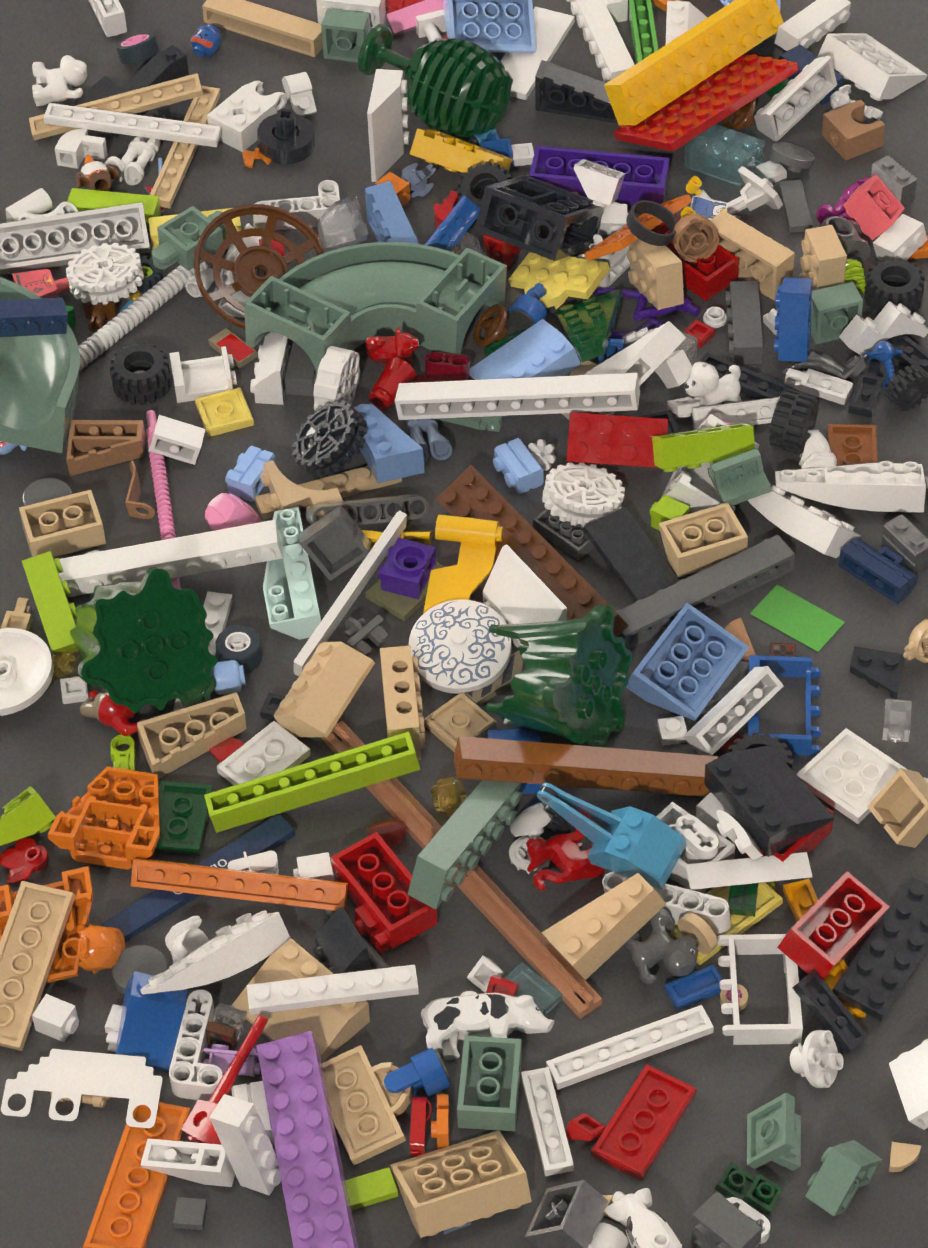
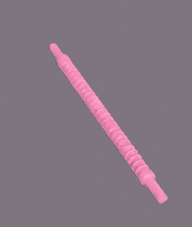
M153 410L146 412L148 448L157 422L156 414ZM149 451L161 539L176 538L166 464L164 462L165 458L164 455ZM179 577L172 578L171 583L173 587L181 589Z

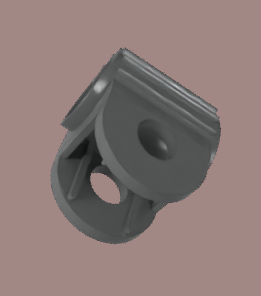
M838 216L827 217L821 227L833 225L846 255L853 250H858L854 257H847V259H857V261L863 264L869 258L871 248L866 240L860 238L861 228L857 222ZM849 232L848 235H842L841 233Z

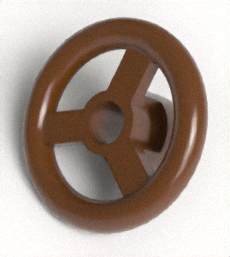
M752 100L749 102V105L735 111L730 124L729 120L732 114L724 118L722 122L723 129L728 133H734L742 128L750 127L755 120L756 100Z
M492 306L480 317L473 334V339L477 346L485 347L505 337L508 327L505 325L507 310L504 306ZM499 312L493 319L488 320L494 313ZM482 328L485 330L484 340L480 338Z

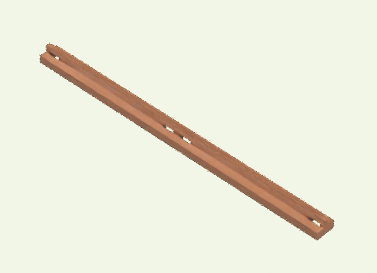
M343 720L336 723L328 737H322V740L335 754L365 745ZM396 777L366 786L422 849L426 847L442 828ZM478 865L473 871L468 870L467 877L458 888L579 1019L601 1006L602 998L484 871ZM578 995L585 1001V1004L577 997Z

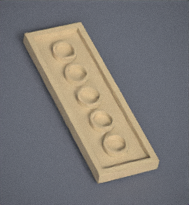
M21 881L0 941V1046L23 1051L33 1021L32 1014L38 1007L75 899L73 892Z

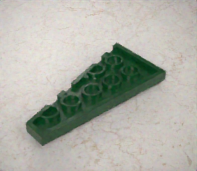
M621 288L597 297L590 296L588 300L583 299L581 303L575 305H564L559 311L555 312L559 323L582 362L606 353L609 343L607 338L612 334L611 328H614L618 315L617 308H620V300L623 299Z

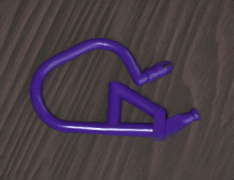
M600 288L595 290L591 296L597 297L619 288ZM621 288L623 297L638 299L633 314L635 321L676 313L678 309L685 313L690 312L695 317L701 311L700 308L695 307L692 301L684 297V304L661 310H658L656 307L645 309L648 300L639 290ZM651 318L633 331L638 332L646 327L648 330L652 327L654 329L659 328L664 323L662 320ZM611 329L612 334L610 337L623 339L626 334L632 331L620 332Z

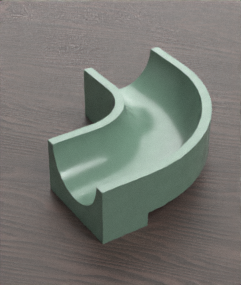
M403 242L365 243L335 249L301 263L284 274L280 279L270 276L244 303L246 344L254 348L268 332L284 335L297 343L306 352L315 367L316 375L318 374L321 359L324 358L330 346L353 351L358 346L366 343V339L370 337L395 336L396 328H400L402 332L413 335L419 340V345L434 352L461 354L464 337L478 310L484 304L489 307L495 305L505 306L507 265L469 248H466L460 255L432 246Z
M0 277V300L41 298L21 285ZM68 323L66 334L0 337V441L57 453L63 452L69 436L70 421L73 420L77 403L80 367L78 343Z

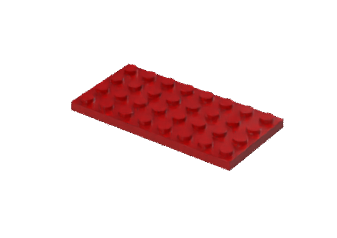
M743 54L637 125H621L619 129L614 131L615 139L675 151L799 71L797 62L787 61L786 59H773L772 57H761L756 54Z

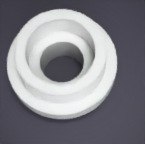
M710 307L703 316V322L711 328H720L726 323V314L720 307Z

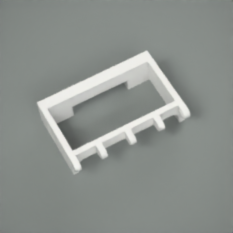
M786 934L719 935L717 937L718 945L727 946V955H729L719 957L718 964L721 967H729L730 979L721 980L720 989L731 990L732 1003L722 1004L721 1012L733 1015V1025H725L722 1028L724 1035L733 1036V1045L799 1044L802 1041L800 997L792 989L799 982L798 965L777 948ZM783 954L789 1010L788 1024L740 1025L735 955Z

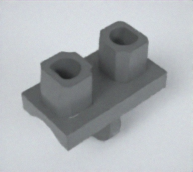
M378 614L366 624V620L362 617L359 620L350 617L345 621L347 630L343 634L346 638L352 637L346 644L368 657L373 649L366 641L370 639L379 647L389 636L387 631L381 626L384 619Z

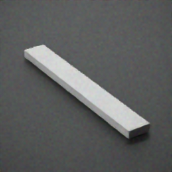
M54 103L48 104L44 115V124L217 147L221 135V126Z
M399 510L295 658V675L300 676L304 666L309 662L321 642L328 641L386 557L389 548L395 544L406 528L407 514Z

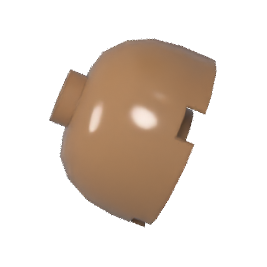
M692 214L681 218L676 223L672 231L674 232L676 229L672 243L678 255L684 260L697 262V258L707 259L716 251L719 244L718 229L707 217Z

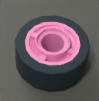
M142 33L122 40L117 44L116 50L121 63L133 64L155 56L159 52V47L153 33Z

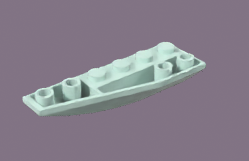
M299 507L274 511L273 520H276L280 533L282 558L267 561L263 591L270 628L300 640L311 637L320 624L321 617L308 553L300 545V535L303 527Z

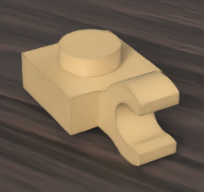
M19 597L15 610L6 611L0 629L16 628L29 631L32 616L30 614L31 606H27L28 598Z

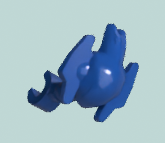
M881 341L873 347L872 351L864 352V355H869L868 361L873 359V361L879 360L884 362L885 373L887 374L883 385L885 389L889 387L887 383L893 381L891 377L895 374L892 358L895 355H902V350H895L891 343Z

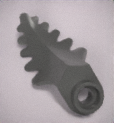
M812 351L808 356L807 362L792 361L783 370V374L786 375L789 368L795 370L809 368L845 380L849 375L856 377L867 366V363L864 361L865 357L863 355L858 357L854 355L846 362V367L844 368L828 354L824 353L820 356Z

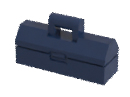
M854 538L840 550L839 567L897 605L912 592L918 582V576L903 567L906 558L887 546H883L878 551L860 538Z

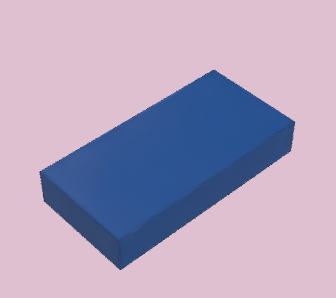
M713 964L665 984L664 990L676 1010L679 1011L721 992L720 981L724 979Z

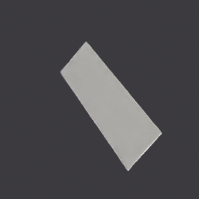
M807 852L793 853L784 862L773 855L759 857L754 861L751 858L685 864L690 890L812 877Z

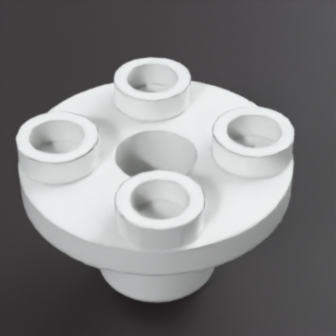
M829 1030L812 1031L807 1036L804 1045L802 1046L799 1043L790 1053V1065L793 1071L801 1074V1077H806L815 1088H829L834 1082L838 1070L843 1068V1056L838 1053L833 1034Z

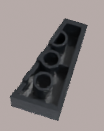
M541 60L535 75V110L618 123L604 88L605 82Z

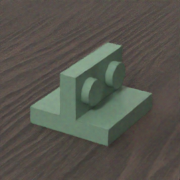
M757 448L712 464L708 468L709 477L723 504L729 503L730 506L772 491L771 484L763 470L761 454Z
M788 1093L782 1094L747 1114V1165L754 1169L769 1161H773L792 1171L801 1167V1116L795 1113V1097Z

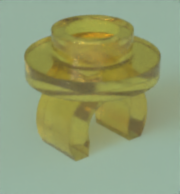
M71 652L53 653L54 675L64 677L68 673L73 672L74 668L69 663L77 660V657Z

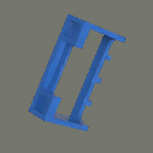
M749 655L748 673L755 667L768 666L776 677L805 678V735L770 734V737H778L780 743H785L788 746V750L791 751L792 755H818L821 752V747L811 745L812 737H819L821 735V728L811 726V716H820L821 708L819 706H811V696H819L821 688L819 686H812L811 678H819L821 676V669L811 667L812 658ZM759 711L747 721V734L749 736H753V733H759Z

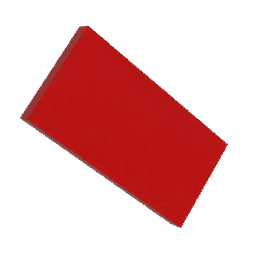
M646 1064L592 1148L591 1156L642 1181L695 1097L697 1088Z

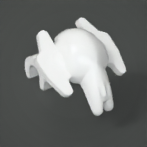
M851 85L840 87L839 91H835L830 96L832 110L855 102V100L849 98ZM865 105L864 115L868 118L874 117L880 120L883 112L875 107Z

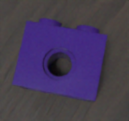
M398 537L394 547L391 546L388 550L387 561L385 564H381L378 571V579L381 580V590L419 600L430 578V572L436 566V547Z

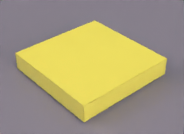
M240 387L195 399V405L208 437L254 426L253 417Z

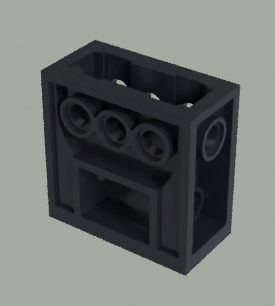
M524 175L485 186L474 230L550 260L557 261L590 249L589 245L594 244L593 237L598 233L604 207L594 205L591 199ZM584 222L583 226L581 227L576 225V223L578 224Z

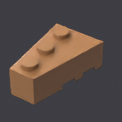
M71 420L66 457L70 476L144 457L146 433L143 420Z

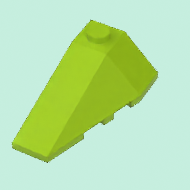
M31 786L2 807L4 813L0 816V846L33 835L38 831L43 833L52 826V820L56 818Z

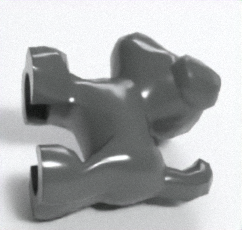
M661 909L650 919L653 930L649 937L642 942V937L637 931L623 945L631 954L632 961L638 968L640 979L645 984L656 982L657 977L649 973V969L658 961H663L666 971L672 976L689 975L696 967V953L699 946L697 939L693 936H683L673 940L669 933L674 931V922L666 909Z

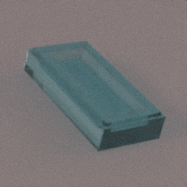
M523 962L504 977L519 983L517 996H532L534 1003L543 1015H546L562 1000V994Z

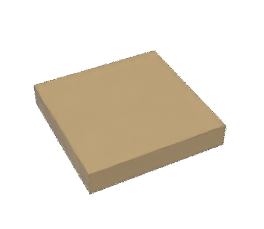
M462 692L424 718V726L453 752H455L459 736L482 738L488 734V730H493L497 727L496 721Z

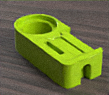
M117 735L112 739L111 760L113 768L136 771V750L131 736ZM120 744H128L130 746L126 751H118L116 749Z

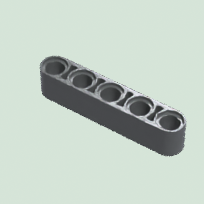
M415 494L312 505L308 508L306 519L312 525L316 522V514L319 511H323L325 516L339 505L348 509V514L353 519L354 526L391 522L399 510L407 514V520L420 519L427 515L429 504L425 498ZM417 500L419 508L416 512H412L411 504ZM391 503H394L395 511L389 515L387 508ZM370 505L372 513L369 517L365 518L363 514L364 509Z

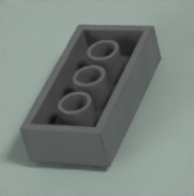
M547 509L533 519V528L541 536L578 561L595 548L584 533V527L581 524L574 526L569 521L562 522L559 520V516H552L550 514L551 510Z

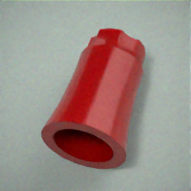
M397 357L388 359L383 372L369 394V402L382 411L387 410L395 402L399 383H411L416 378V373L412 366Z

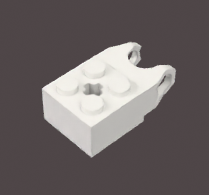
M253 81L239 88L207 115L208 125L221 126L219 141L243 152L257 141L259 124L285 107L287 103L286 94L276 92L263 96V82Z

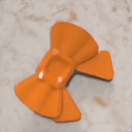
M255 148V151L244 150L242 154L245 166L251 169L256 159H262L266 165L272 162V159L261 154L259 148Z

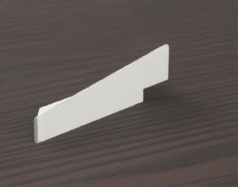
M248 223L244 227V230L254 227ZM261 236L245 237L242 240L247 248L259 246ZM234 243L229 246L225 260L235 263L240 253ZM222 268L220 277L224 287L234 283L231 271ZM241 291L230 295L243 306L250 298ZM224 298L221 299L218 307L232 317L245 318V313L234 308Z

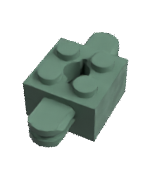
M192 206L158 226L159 246L152 250L153 265L158 269L164 270L178 262L187 271L193 269L194 252L201 234L206 226L223 212L216 211L206 217ZM223 224L217 227L204 244L203 251L212 255L216 254L218 248L223 243L222 234L227 232Z

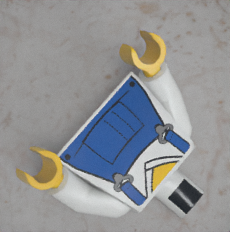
M693 176L686 185V191L690 194L695 193L696 196L692 197L691 207L686 206L680 215L683 218L687 215L699 214L711 220L723 210L727 212L728 204L711 199L704 190L699 189L702 186V181L697 176Z

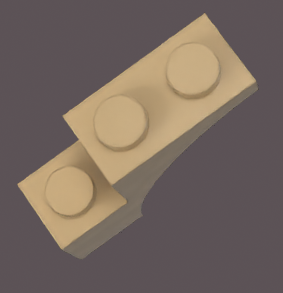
M273 460L263 464L260 477L263 485L269 487L271 492L269 498L274 509L283 510L307 506V511L312 505L343 502L337 487L328 490L304 488L287 479L279 471ZM319 511L316 514V521L324 517V512Z

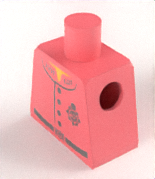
M48 269L12 274L14 283L32 291L41 298H59L58 294L70 291L67 277L53 280L52 274Z

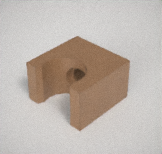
M861 99L823 114L822 136L845 161L883 146L885 124L881 120L871 124H863L865 103Z

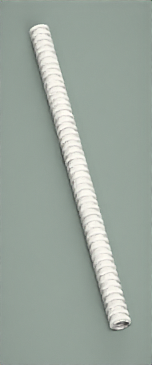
M205 261L200 264V272L211 267L212 264ZM179 265L177 269H174L172 273H169L167 277H164L104 325L102 329L94 333L92 337L87 338V341L82 342V345L78 346L80 353L79 372L93 362V359L98 358V355L103 354L104 351L108 350L109 347L113 346L114 343L118 342L119 339L123 338L124 335L148 318L149 315L176 295L178 291H181L183 287H186L188 278L194 275V268L187 271Z

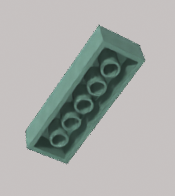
M482 780L417 856L407 895L434 909H437L443 901L447 902L453 894L454 887L456 885L460 887L464 882L468 870L473 871L480 856H485L490 850L492 841H498L504 831V827L506 825L510 826L517 814L514 808L522 796V792L519 791L521 783Z

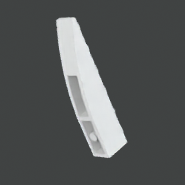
M668 321L589 370L585 375L638 373L640 387L686 337ZM616 411L582 413L613 415ZM562 413L569 420L570 413Z
M881 461L879 463L775 471L776 487L821 503L867 511L924 512L926 483L922 464H917L916 462L909 461L899 464Z
M775 485L771 487V492L748 500L754 508L781 530L833 558L840 556V550L852 539L861 537V535L853 531L854 526L835 519L836 516L824 510L821 511L813 506L808 507L804 505L805 501L793 495L791 497L785 495L786 491Z
M265 910L253 916L251 913L240 916L236 919L237 924L232 927L228 925L217 930L216 937L207 941L181 961L171 965L164 973L157 974L148 979L149 983L140 989L142 995L207 985L231 977L254 966L273 954L291 939L279 912L267 914Z

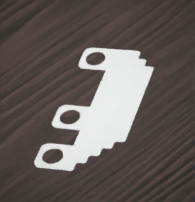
M52 1049L50 1056L41 1057L38 1065L31 1064L27 1072H18L16 1079L6 1080L1 1112L7 1116H27L30 1112L34 1090L52 1092L49 1117L53 1120L74 1121L77 1118L82 1094L128 1098L127 1125L130 1127L151 1128L156 1121L163 1078L153 1075V1067L145 1066V1057ZM13 1094H22L26 1099V1104L20 1111H12L8 1107V1099ZM62 1098H69L74 1104L73 1111L65 1116L59 1115L56 1112V1103ZM139 1105H146L151 1110L150 1118L143 1123L137 1122L133 1118V1110Z

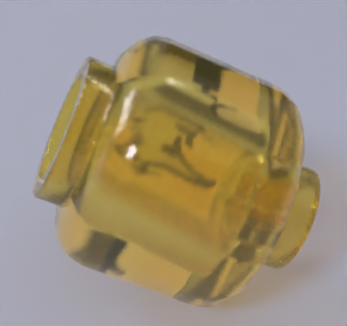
M455 776L436 780V785L431 788L435 810L437 812H445L446 817L452 816L467 798L463 781L456 780Z

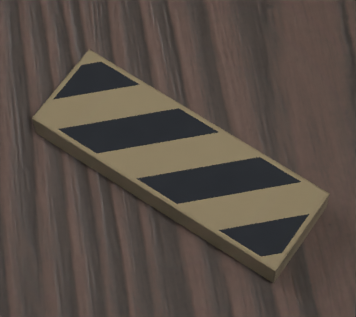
M519 650L510 656L506 669L498 679L484 688L465 692L464 694L475 704L481 706L511 687L514 675L526 669Z

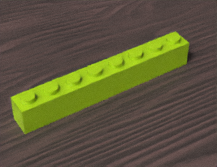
M405 732L208 793L204 797L216 833L418 771L420 766L410 733Z

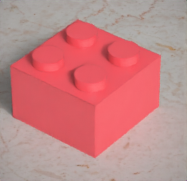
M877 174L860 185L843 205L847 214L856 220L862 232L872 240L890 228L905 209Z

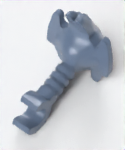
M413 163L402 170L400 178L410 183V191H414L410 195L411 198L417 196L424 197L434 186V183L427 184V179L436 171V168L432 169L433 164H429L422 170H416L418 163Z

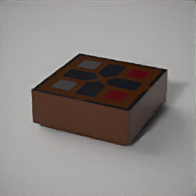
M770 643V656L796 657V644Z
M209 1021L205 1029L208 1045L229 1046V1050L235 1051L238 1045L235 1028Z

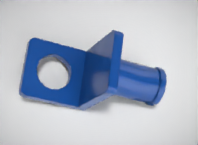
M490 132L486 136V141L480 142V147L512 158L510 170H514L510 138L500 139V135L494 132L493 137L492 132Z

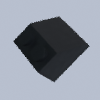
M341 907L336 910L315 935L316 947L313 948L315 958L320 963L323 962L325 967L333 974L370 970L368 947L344 908Z

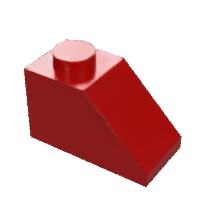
M484 234L483 240L487 257L507 265V270H509L519 255L521 248Z

